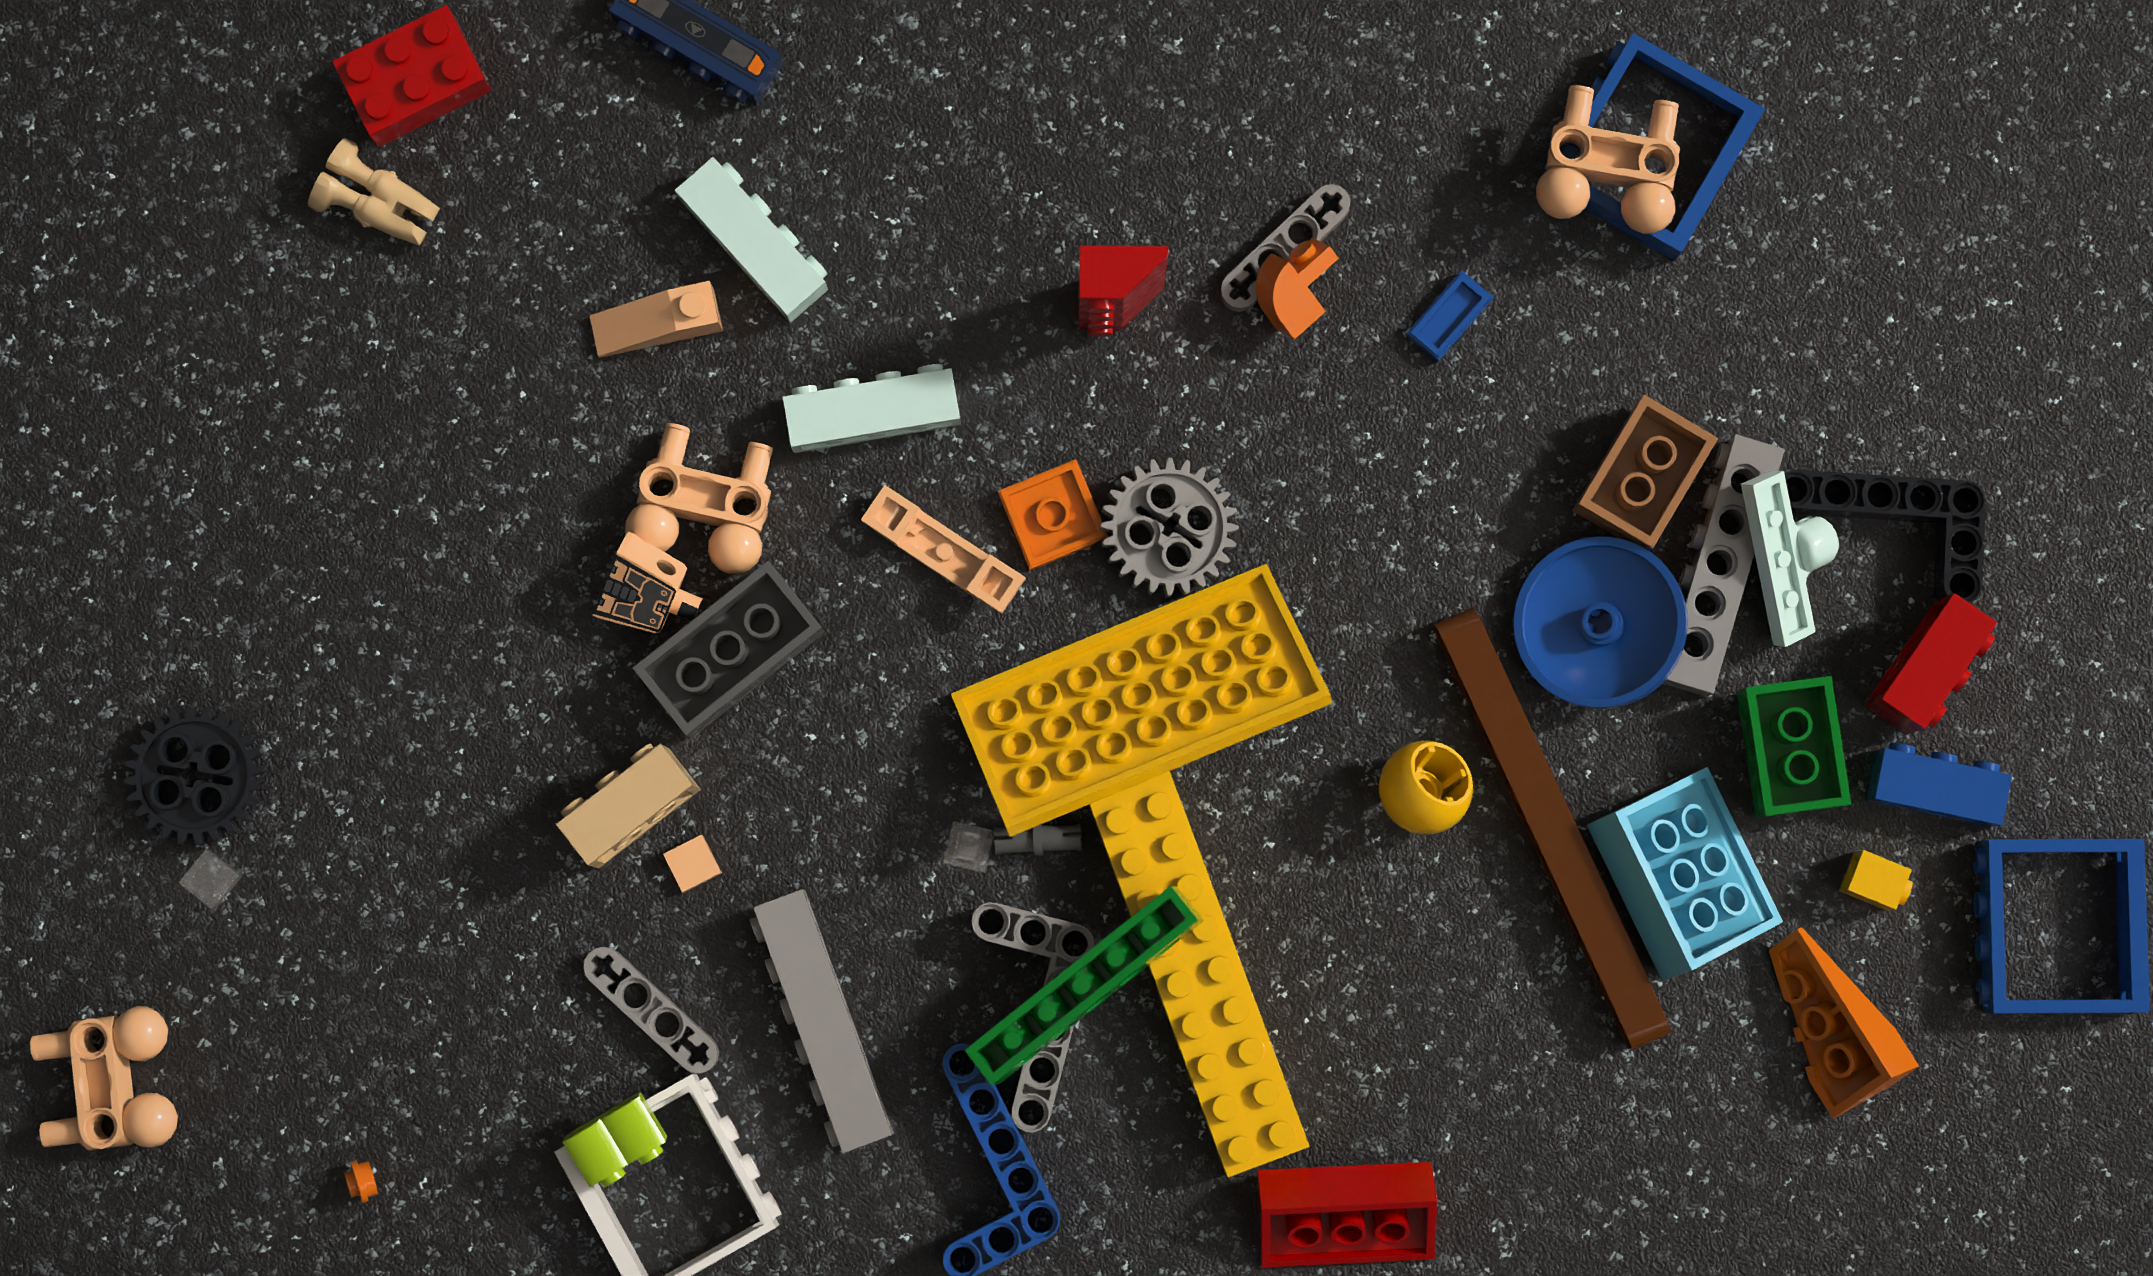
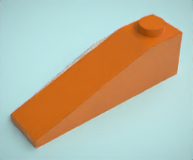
M1802 927L1796 929L1769 950L1783 998L1791 1004L1797 1027L1793 1028L1796 1040L1797 1042H1803L1809 1066H1806L1805 1069L1809 1082L1832 1119L1887 1089L1919 1067L1893 1025Z

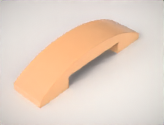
M886 485L883 486L861 519L863 523L904 552L1001 614L1026 579L991 554L988 555L921 511L918 506Z

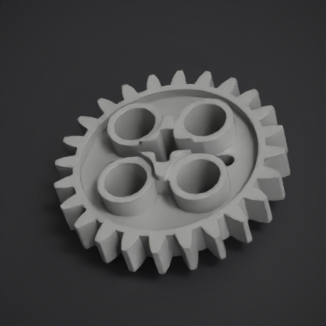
M1168 458L1164 469L1160 470L1158 464L1153 459L1148 464L1147 474L1138 465L1135 466L1132 470L1135 481L1133 482L1129 478L1122 476L1118 482L1124 492L1111 489L1108 494L1109 498L1116 505H1105L1101 510L1103 514L1111 517V521L1103 522L1099 526V530L1111 533V537L1105 539L1101 546L1105 548L1114 547L1115 553L1107 560L1108 563L1121 561L1124 566L1121 568L1118 576L1121 578L1130 572L1134 574L1133 588L1140 585L1143 580L1148 582L1149 595H1152L1158 585L1163 586L1165 597H1170L1174 586L1178 585L1181 593L1185 596L1190 592L1191 581L1201 590L1206 586L1204 573L1213 579L1220 575L1214 563L1226 566L1230 562V559L1222 550H1233L1237 545L1233 540L1227 538V534L1235 533L1239 529L1238 525L1227 523V518L1234 515L1237 510L1231 507L1224 508L1222 504L1230 496V493L1216 494L1214 489L1220 481L1219 478L1206 483L1203 480L1206 468L1202 467L1195 475L1191 474L1190 461L1188 460L1184 462L1180 470H1176L1173 459ZM1155 489L1166 490L1172 498L1171 507L1167 509L1156 507L1151 501V491ZM1136 507L1144 508L1156 520L1138 514ZM1193 510L1203 512L1208 519L1207 529L1202 531L1193 529L1188 523V513ZM1170 518L1176 522L1174 530L1178 533L1173 532L1167 537L1162 534L1164 526L1161 523L1167 522ZM1133 525L1145 526L1150 532V542L1146 545L1135 544L1129 536L1130 527ZM1181 535L1196 539L1202 544V547L1200 549L1195 548ZM1177 546L1183 549L1187 555L1186 565L1183 567L1172 566L1166 558L1167 548Z

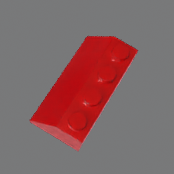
M1080 246L1079 330H1087V335L1095 337L1112 336L1113 330H1122L1164 289L1168 246Z
M1432 1162L1258 1170V1213L1262 1268L1435 1259L1437 1196Z

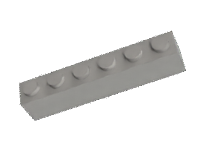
M801 889L753 907L757 917L750 919L751 926L758 943L766 941L771 957L765 959V964L773 984L781 982L786 998L779 1000L788 1025L796 1023L801 1039L794 1041L802 1065L810 1063L816 1079L810 1081L809 1084L817 1106L825 1104L830 1121L825 1122L824 1126L832 1147L840 1145L842 1153L894 1134L806 891Z

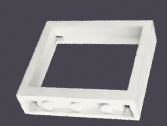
M696 1073L652 1096L646 1102L652 1112H655L690 1092L760 1221L664 1276H692L778 1227L779 1223L776 1217L781 1215V1211L769 1191L762 1194L755 1179L760 1176V1173L753 1159L748 1153L742 1156L734 1141L739 1138V1135L728 1115L721 1118L713 1104L718 1100L713 1086L707 1077L700 1080ZM565 1146L555 1151L558 1160L621 1275L649 1276L599 1184L597 1183L589 1187Z

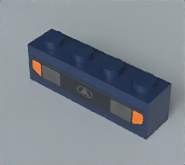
M615 0L609 9V13L616 23L614 28L622 35L634 41L639 36L652 44L650 49L655 54L672 62L674 57L688 65L686 70L691 75L708 83L710 78L724 86L722 91L727 96L741 104H744L747 99L758 105L783 64L779 51L691 0Z

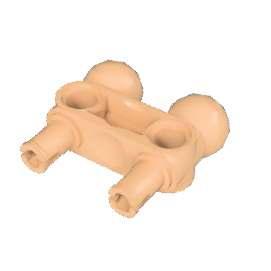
M1570 86L1563 121L1555 125L1552 130L1546 163L1547 171L1540 177L1536 186V198L1540 207L1546 214L1557 219L1571 218L1580 214L1588 204L1590 199V185L1588 181L1625 187L1629 189L1624 193L1621 200V214L1627 225L1642 234L1656 233L1663 230L1672 221L1675 214V200L1671 191L1674 187L1675 175L1679 166L1680 147L1673 140L1679 105L1667 100L1654 101L1648 136L1646 137L1591 128L1588 124L1594 90L1586 86ZM1566 143L1575 144L1580 148L1582 155L1576 159L1566 158L1561 154L1559 147ZM1650 158L1660 159L1665 164L1666 171L1661 174L1651 173L1646 168L1645 161Z
M666 423L658 456L653 458L652 461L647 462L646 468L640 476L638 506L630 512L625 522V535L628 531L634 533L646 543L654 545L665 552L675 543L679 535L677 517L718 526L708 541V554L711 562L719 570L728 574H741L749 571L757 564L762 554V542L759 534L768 514L767 506L771 491L765 484L773 448L765 444L749 442L740 477L735 479L695 470L682 465L690 429L679 424ZM659 480H669L674 484L672 491L668 495L656 496L651 492L653 485ZM742 499H751L757 503L755 511L746 516L737 514L734 511V507Z
M136 1006L127 1009L120 1016L114 1015L78 1020L71 1024L68 1031L32 1036L30 1049L33 1059L40 1061L71 1057L77 1117L42 1122L40 1125V1139L44 1147L80 1143L86 1150L90 1151L127 1146L135 1143L144 1148H155L163 1145L172 1137L177 1128L178 1114L174 1105L166 1097L158 1093H144L135 1098L133 1097L129 1059L132 1061H146L154 1058L167 1043L168 1027L164 1018L157 1011L149 1007ZM97 1029L102 1031L105 1038L104 1045L100 1050H97L92 1043V1035ZM106 1115L110 1116L114 1123V1131L110 1137L104 1134L101 1127L103 1118Z

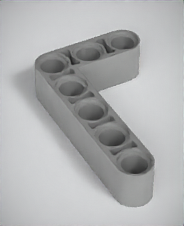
M988 902L982 904L975 910L972 916V927L979 938L1051 958L1044 986L1094 947L1092 933L1082 925L999 903ZM988 910L1000 912L1004 919L1002 929L993 935L984 933L979 926L981 915ZM1031 920L1042 923L1046 930L1044 940L1035 946L1026 944L1021 938L1023 925ZM1073 931L1082 933L1088 942L1086 951L1077 957L1068 955L1062 947L1064 936ZM1074 1025L1065 1031L1060 1039L1050 1043L1023 1065L1012 1106V1118L1016 1126L1025 1132H1037L1043 1129L1050 1119ZM1037 1058H1047L1054 1064L1055 1074L1047 1082H1038L1031 1077L1030 1065ZM1035 1100L1043 1106L1044 1116L1040 1122L1027 1124L1021 1120L1019 1107L1024 1101Z

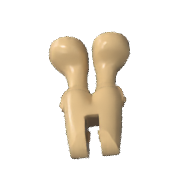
M343 138L329 156L326 168L339 176H345L366 187L371 195L360 194L343 185L329 174L322 172L313 186L308 199V207L316 212H322L330 205L343 206L353 210V216L363 227H374L393 237L420 246L426 232L410 220L401 218L404 211L408 209L411 211V214L433 222L440 208L418 191L399 180L394 171L378 169L374 172L358 158V145L347 138Z

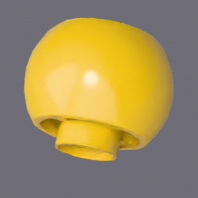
M1417 741L1406 744L1390 756L1382 768L1379 780V796L1387 815L1401 828L1420 835L1437 834L1453 827L1467 812L1473 794V780L1466 762L1452 748L1435 741Z

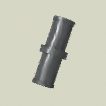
M1081 823L1043 826V824H1040L1011 837L1006 828L995 827L994 829L996 855H1001V853L1034 852L1035 856H1044L1045 851H1082Z

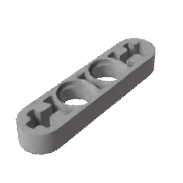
M1334 184L1324 185L1319 188L1235 267L1222 282L1220 295L1224 305L1232 311L1241 312L1250 309L1258 302L1256 296L1257 280L1249 286L1247 290L1249 299L1244 300L1242 297L1233 300L1230 297L1233 290L1230 284L1235 282V284L1240 286L1248 280L1250 273L1244 271L1247 267L1251 268V271L1257 278L1260 270L1258 258L1264 252H1275L1281 258L1288 260L1291 251L1299 245L1292 242L1289 238L1288 230L1295 223L1308 225L1312 230V238L1320 242L1329 235L1348 214L1350 198L1345 189ZM1325 196L1331 200L1336 196L1340 200L1337 207L1340 212L1336 214L1332 210L1328 211L1320 220V223L1326 227L1320 229L1315 218L1305 212L1310 209L1313 216H1315L1323 207L1322 197Z
M607 947L596 948L588 953L584 960L583 968L589 981L684 1069L691 1073L699 1074L707 1072L715 1066L719 1057L718 1045L627 959L613 948ZM611 956L614 959L611 968L619 976L623 975L625 969L631 973V976L619 983L615 993L609 989L610 985L616 983L609 975L602 974L597 977L594 973L598 968L594 962L596 957L606 959ZM632 983H640L647 990V1001L640 1008H631L624 1000V991ZM664 1012L673 1013L679 1020V1029L672 1037H663L656 1031V1019ZM688 1027L694 1031V1034L687 1038L695 1046H701L705 1043L709 1047L705 1053L709 1058L706 1064L701 1061L694 1065L691 1064L689 1059L692 1053L684 1044L679 1047L678 1052L672 1047V1044L683 1038Z

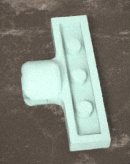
M1770 470L1742 483L1741 487L1773 645L1786 647L1816 632L1806 578L1811 571L1830 563L1835 558L1839 549V539L1833 526L1822 517L1816 516L1813 518L1807 516L1794 522L1784 471Z

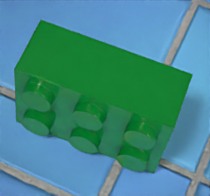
M1832 676L1752 686L1737 691L1756 818L1851 805Z

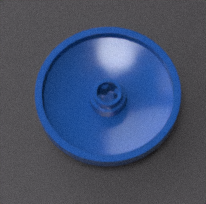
M1589 537L1575 540L1548 554L1535 566L1525 580L1519 592L1514 612L1516 645L1520 657L1531 675L1540 685L1559 699L1573 705L1591 709L1625 706L1646 697L1656 690L1676 667L1685 646L1688 629V616L1684 596L1675 577L1665 564L1642 546L1613 537Z

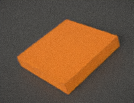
M1076 459L998 491L1030 571L1109 538L1107 532L1099 530V526L1103 522Z

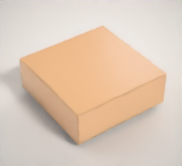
M702 834L663 854L683 893L722 873Z

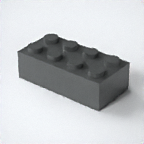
M767 561L635 665L633 669L684 734L692 739L822 636L825 631L772 564Z

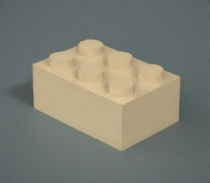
M651 743L646 745L630 758L633 765L623 773H618L616 770L611 772L595 785L599 791L591 798L584 800L582 797H579L561 811L564 818L556 825L588 866L602 867L701 790L669 748L661 743L657 747H653Z

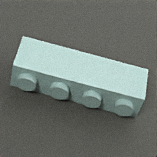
M712 157L676 188L675 192L686 208L791 323L828 290L823 279L827 272L812 255L805 259L795 247L799 244V241L784 224L777 228L767 216L771 213V210L756 193L749 197L739 185L744 180L728 162L721 166Z
M932 364L919 367L917 369L918 374L901 377L900 371H891L876 375V381L859 384V379L850 378L834 382V388L817 391V386L815 385L792 389V395L784 396L783 401L793 452L797 453L961 425L952 368L943 370L942 364Z

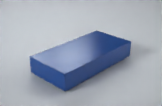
M1461 270L1405 336L1438 363L1494 297Z

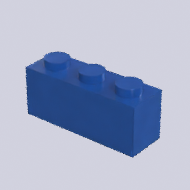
M1890 743L1889 749L1883 748L1875 751L1866 801L1988 827L2003 825L2012 775L1999 772L2000 765L1978 760L1974 761L1973 766L1957 763L1958 756L1943 752H1932L1931 758L1915 754L1916 747L1900 743Z

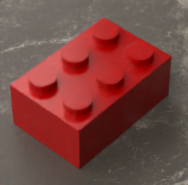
M447 5L332 61L369 136L378 147L492 92L457 20Z
M1956 593L1935 601L1863 706L1904 735L1924 731L1927 726L1934 728L1947 710V707L1943 705L1951 691L1959 692L1969 679L1971 671L1967 667L1976 655L1981 658L1993 644L1996 637L1991 632L1998 622Z

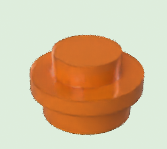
M357 1160L351 1161V1171L344 1173L351 1198L359 1196L362 1204L369 1202L368 1197L378 1194L370 1163L366 1161L358 1164Z

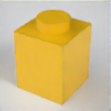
M1865 850L1854 851L1839 891L1886 911L1896 910L1898 904L1904 905L1910 895L1913 882L1908 880L1912 869Z

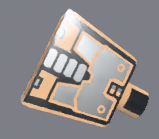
M628 531L616 553L592 616L648 632L659 633L669 613L688 621L694 620L702 598L680 589L687 571L685 564Z

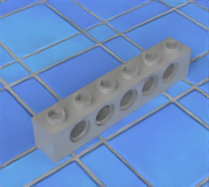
M1737 434L1730 438L1727 444H1720L1714 460V467L1719 469L1715 484H1708L1702 501V508L1708 509L1704 524L1696 525L1690 542V548L1696 550L1692 565L1685 564L1678 583L1680 588L1684 590L1683 596L1688 616L1687 635L1698 637L1702 642L1703 650L1699 657H1692L1683 649L1676 667L1662 684L1704 697L1714 694L1755 554L1743 494L1736 492L1732 488L1731 477L1733 474H1742L1748 480H1751L1770 470L1779 471L1785 449ZM1721 514H1730L1737 520L1738 531L1736 534H1726L1721 530L1719 526ZM1710 554L1720 555L1725 560L1726 572L1724 575H1715L1708 569L1707 559ZM1704 594L1713 600L1715 609L1711 616H1704L1697 611L1695 599L1698 595Z

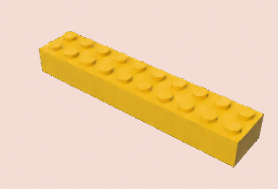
M1170 771L1089 804L1130 918L1168 887L1176 886L1204 920L1148 966L1226 1176L1231 1177L1310 1147Z

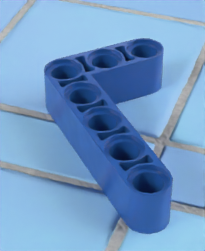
M966 1043L954 1045L947 1050L943 1057L944 1072L1013 1210L955 1239L948 1245L944 1252L943 1264L950 1276H976L1050 1238L1056 1233L1060 1224L1058 1207L1018 1127L1014 1123L997 1085H991L976 1065L968 1075H958L952 1070L950 1064L951 1057L955 1052L967 1049L970 1044ZM984 1089L993 1095L995 1103L989 1113L978 1114L971 1108L970 1097L976 1090ZM996 1129H1006L1013 1135L1014 1145L1008 1152L998 1153L990 1146V1134ZM1026 1168L1032 1173L1034 1183L1030 1189L1019 1192L1010 1186L1008 1179L1014 1169ZM1045 1207L1052 1213L1053 1223L1047 1230L1038 1231L1029 1224L1028 1215L1034 1208ZM998 1227H1006L1014 1235L1015 1240L1012 1247L1004 1251L995 1249L989 1240L990 1233ZM967 1247L972 1250L976 1259L973 1267L968 1270H959L954 1267L951 1262V1253L956 1248Z

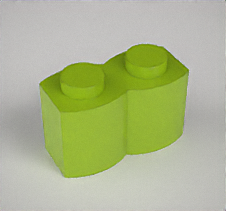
M638 1092L566 1135L562 1143L589 1187L599 1182L603 1187H606L626 1174L623 1169L626 1165L637 1159L643 1165L663 1152L660 1145L666 1142L667 1135L641 1092Z

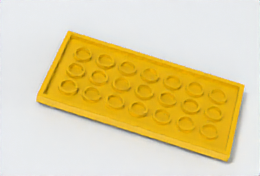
M1267 564L951 693L1010 837L1332 704L1330 692Z

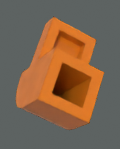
M1311 238L1309 241H1304L1297 245L1291 251L1288 260L1271 253L1259 270L1256 281L1258 303L1276 330L1294 340L1326 312L1308 286L1339 259L1329 245Z

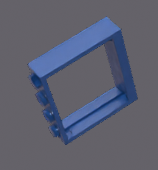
M1633 33L1626 45L1620 41L1617 42L1606 61L1613 68L1605 80L1597 76L1591 87L1594 90L1588 126L1593 127L1633 57L1739 117L1672 232L1664 228L1656 233L1642 234L1631 229L1621 214V203L1590 186V199L1584 208L1585 210L1675 261L1684 250L1765 108ZM1568 143L1564 151L1560 150L1564 157L1574 159L1580 148L1575 144Z
M1988 839L1978 841V849H1975V862H1972L1974 874L1979 875V892L1974 894L1973 908L1975 917L1980 918L1981 935H1977L1975 938V956L1977 961H1981L1982 979H1977L1976 992H1979V1005H1983V1013H2150L2144 839ZM2002 853H2115L2120 1000H2006Z

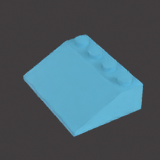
M1708 767L1587 824L1662 981L1692 971L1783 922Z

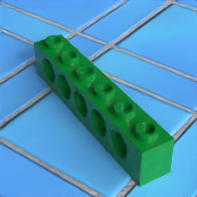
M1168 887L965 1049V1052L991 1085L1000 1084L1204 920L1178 887Z

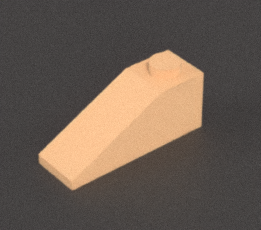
M710 281L665 290L590 315L599 358L723 331L715 290Z

